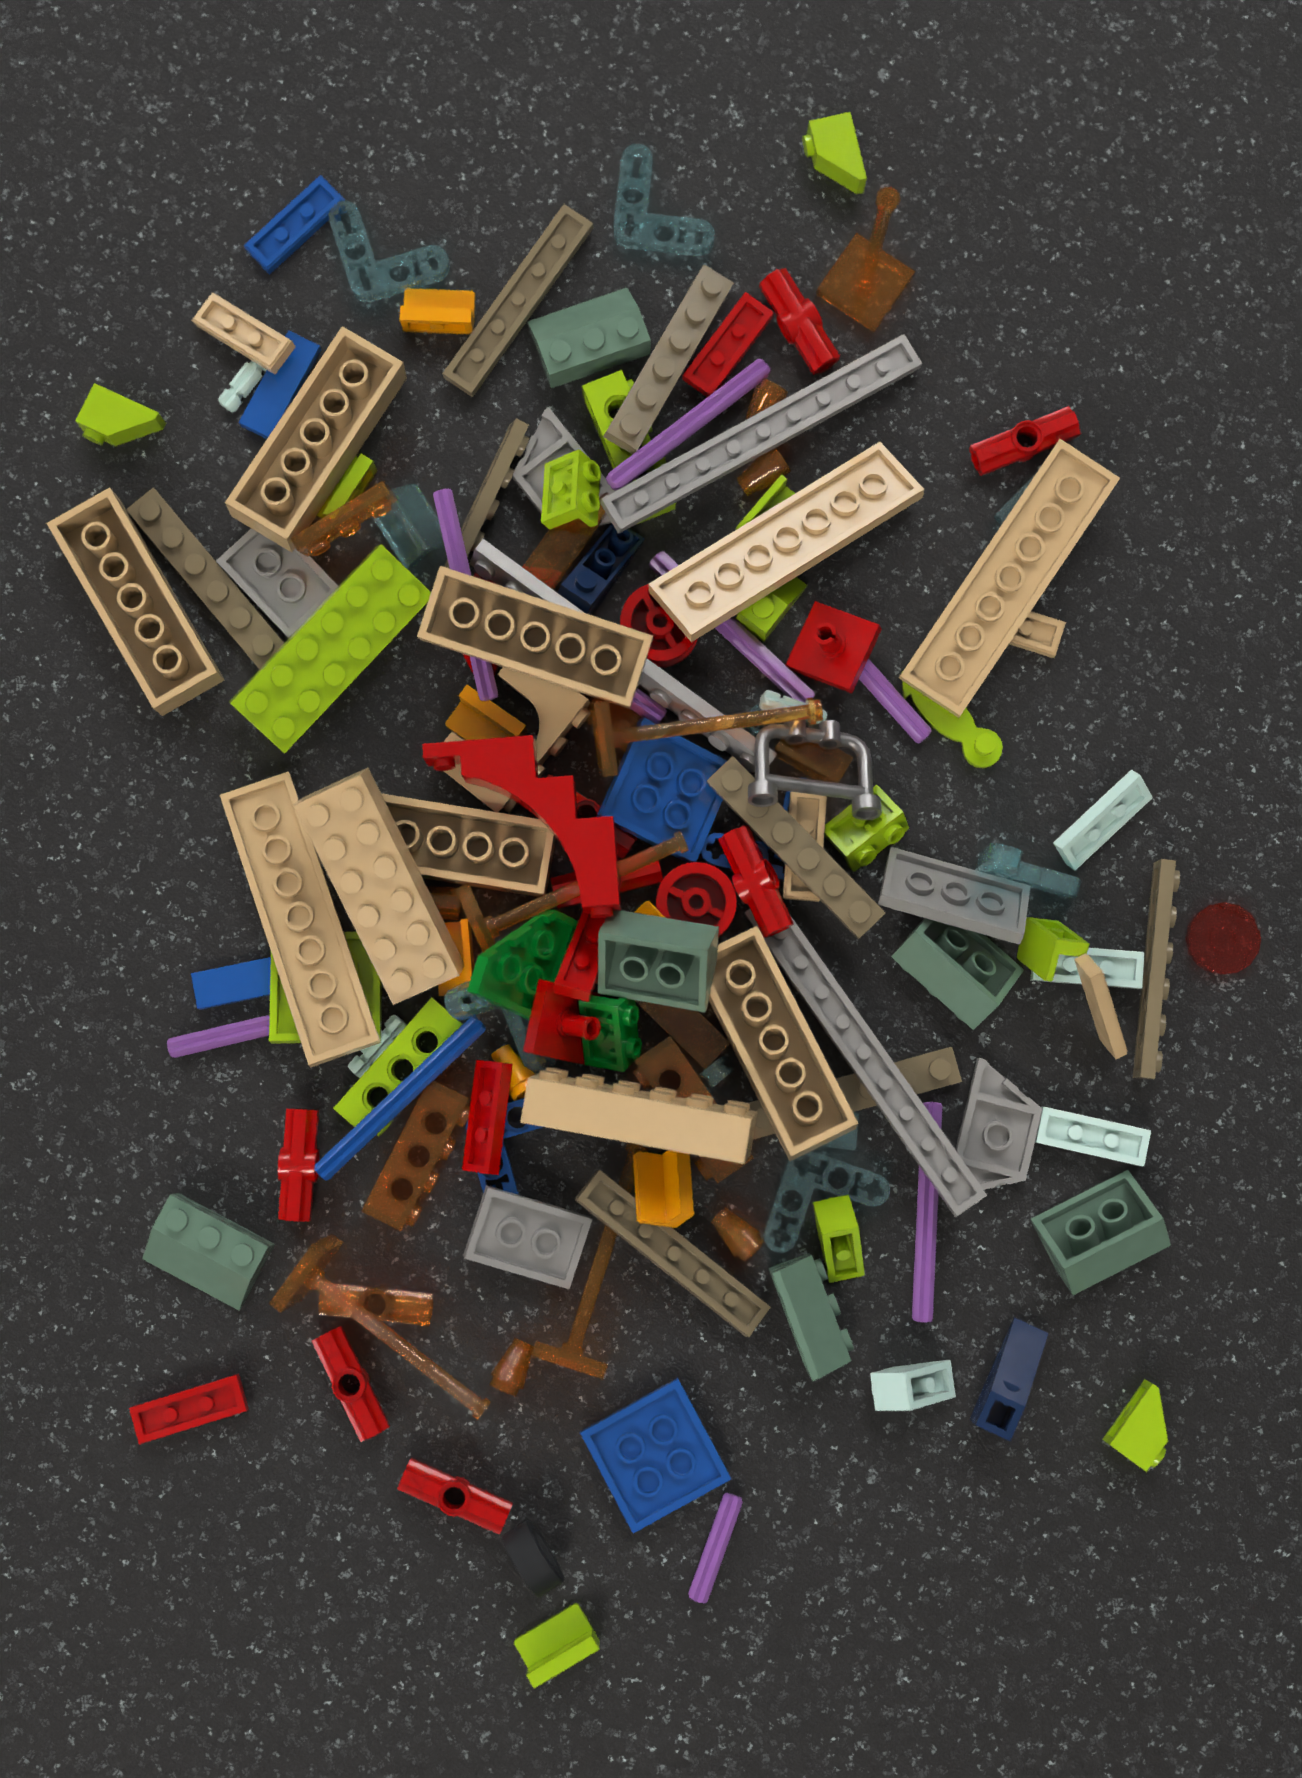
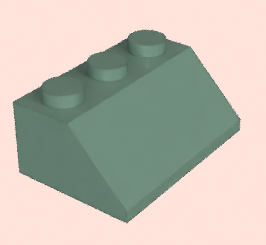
M628 288L527 321L550 388L651 354V339L640 309Z
M623 910L613 911V916L606 917L598 932V994L706 1012L718 958L719 927Z
M924 918L891 956L900 964L904 971L910 973L931 995L937 997L958 1019L965 1022L973 1030L999 1006L1024 971L1022 967L984 934L964 930Z
M1129 1170L1031 1218L1032 1224L1056 1271L1072 1295L1171 1246L1164 1218Z
M176 1193L169 1195L155 1221L142 1259L231 1307L241 1310L275 1244L186 1196Z
M807 1253L768 1268L806 1372L811 1380L820 1379L851 1362L848 1352L854 1350L847 1329L840 1330L835 1316L841 1315L834 1294L827 1295L822 1281L827 1280L828 1277L821 1259L814 1260L813 1256Z

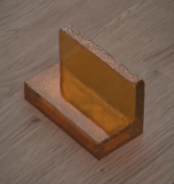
M781 739L774 749L777 753V758L812 778L834 783L840 782L854 758L838 748L823 749L819 744L809 742L791 745L786 743L785 739Z

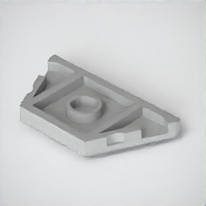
M549 407L544 410L539 426L534 436H531L526 446V452L523 458L519 460L513 473L514 481L541 514L545 463L578 449L587 455ZM602 473L599 489L600 502L602 498L615 492L607 483ZM600 504L598 525L596 526L612 523ZM578 518L553 528V530L558 534L589 528V526Z
M977 1058L955 1150L983 1190L1026 1181L1043 1109L1031 1098L1025 1096L1010 1080L1004 1078L991 1067L990 1063L985 1059Z

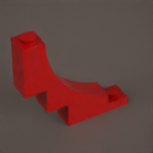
M533 735L422 744L423 759L428 767L433 766V769L437 771H448L455 769V764H461V775L466 783L485 787L505 795L521 804L549 828L562 845L572 863L579 885L581 905L584 913H591L592 918H606L613 916V911L621 910L614 817L578 819L576 783L573 775L539 778L537 746Z

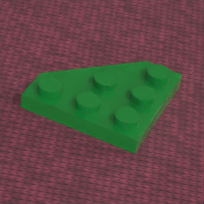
M543 910L478 955L467 992L530 1021L538 980L555 982L579 921L558 910Z

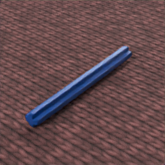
M471 1016L315 1164L314 1169L317 1174L326 1181L336 1174L486 1030L485 1025L476 1016Z

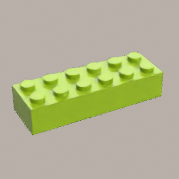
M382 544L376 546L229 703L285 754L426 605L431 592Z

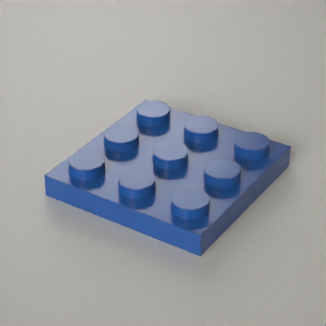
M641 718L637 723L596 817L613 816L615 827L687 863L696 862L723 801L706 781L727 760L646 718Z
M679 1378L580 1431L632 1533L639 1531L731 1480L728 1470Z

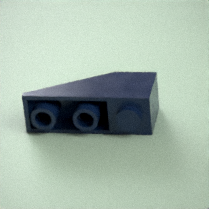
M611 524L564 580L558 594L584 613L593 615L645 538L630 528L618 534L613 524Z
M1015 1317L1013 1318L969 1419L976 1426L1011 1441L1028 1400L1048 1336L1047 1332Z

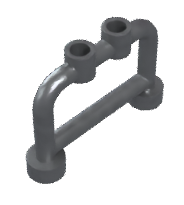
M793 715L785 718L784 724H769L763 727L756 735L754 743L755 782L748 785V802L751 805L757 807L772 806L778 801L777 790L851 799L852 815L856 819L872 820L881 816V798L873 795L870 750L865 742L857 736L840 732L839 722L826 720L819 723L818 729L806 728V719L803 716ZM773 738L785 739V742L791 745H799L805 742L816 743L821 748L829 750L838 747L851 749L857 756L858 786L770 774V740Z

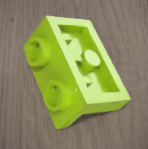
M580 449L547 462L544 465L541 523L550 530L578 518L589 527L598 525L601 470L598 464Z
M877 784L873 787V795L881 798V816L872 820L856 819L852 815L851 804L825 824L824 836L845 858L848 867L853 872L861 866L870 864L879 852L888 845L897 843L909 829L903 811Z

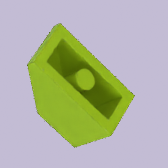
M847 112L809 121L807 135H804L802 140L806 157L812 156L814 169L856 194L863 193L867 177L851 113Z
M95 383L75 420L84 431L83 436L98 445H102L105 441L114 446L163 430L166 424L158 412Z
M795 577L739 612L736 619L753 635L765 642L806 589L807 585Z
M849 1194L813 1202L816 1227L829 1283L865 1276L859 1227Z
M1144 1379L1102 1440L1146 1472L1150 1466L1154 1468L1161 1462L1166 1453L1164 1446L1168 1439L1159 1388Z

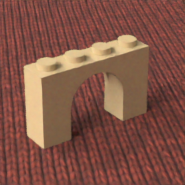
M503 667L498 673L499 677L528 699L538 713L539 733L536 739L538 776L540 778L546 770L542 765L550 755L556 757L566 746L568 739L565 736L574 726L578 729L586 721L591 713L587 709L591 703L580 692ZM451 732L444 742L464 740L454 732ZM455 764L456 768L453 770L444 771L494 812L505 813L507 811L511 814L519 805V803L503 794L485 787L466 783L461 775V764Z

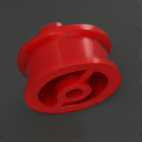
M648 584L634 591L626 600L621 612L620 625L653 636L647 659L658 667L665 668L680 663L690 655L698 639L691 642L649 593Z
M690 862L674 868L662 880L656 896V908L665 918L719 927L718 938L729 928L737 906L735 889L730 879L720 869L702 862Z

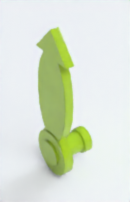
M902 681L903 698L906 699L911 695L914 706L931 727L950 740L960 742L963 755L969 764L978 768H987L998 761L1002 755L1003 746L997 733L990 729L977 728L967 708L958 718Z

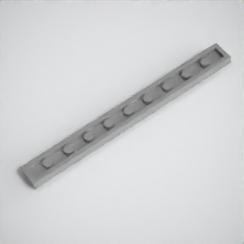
M905 334L605 496L601 499L600 504L619 534L913 373L923 363Z
M482 539L475 548L469 564L474 567L475 572L480 577L492 580L497 585L583 612L486 540ZM646 659L638 688L647 693L651 699L662 707L669 709L677 715L681 723L687 728L697 730L706 736L713 747L734 756L747 771L755 772V737L649 659ZM770 748L769 765L777 755V753Z
M751 909L744 913V916L752 927L758 926ZM793 920L794 925L787 930L764 938L772 956L948 1208L957 1217L986 1197V1192Z

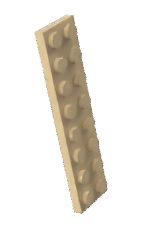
M1059 439L899 679L959 718L1120 477Z
M878 442L648 584L649 593L686 637L693 642L923 498L924 488L881 442Z
M289 771L221 794L220 798L308 1065L314 1067L381 1043L318 854L293 806L299 801Z

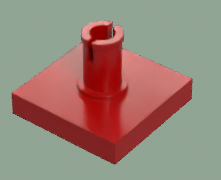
M815 601L785 665L791 671L853 693L882 629L879 624Z
M539 979L523 1052L585 1065L582 1038L587 1040L596 1039L601 1030L600 1021L596 1017L580 1015L579 999L554 993V982ZM592 992V995L600 996V994Z

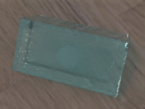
M415 483L387 490L368 510L398 559L407 569L415 567L430 551L445 547L439 519Z

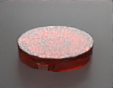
M1223 902L1209 905L1196 913L1188 925L1186 942L1188 952L1198 966L1210 973L1226 975L1237 973L1251 965L1259 953L1261 935L1251 913L1239 905Z

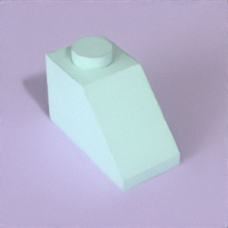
M951 1360L896 1366L870 1373L875 1411H911L956 1397Z

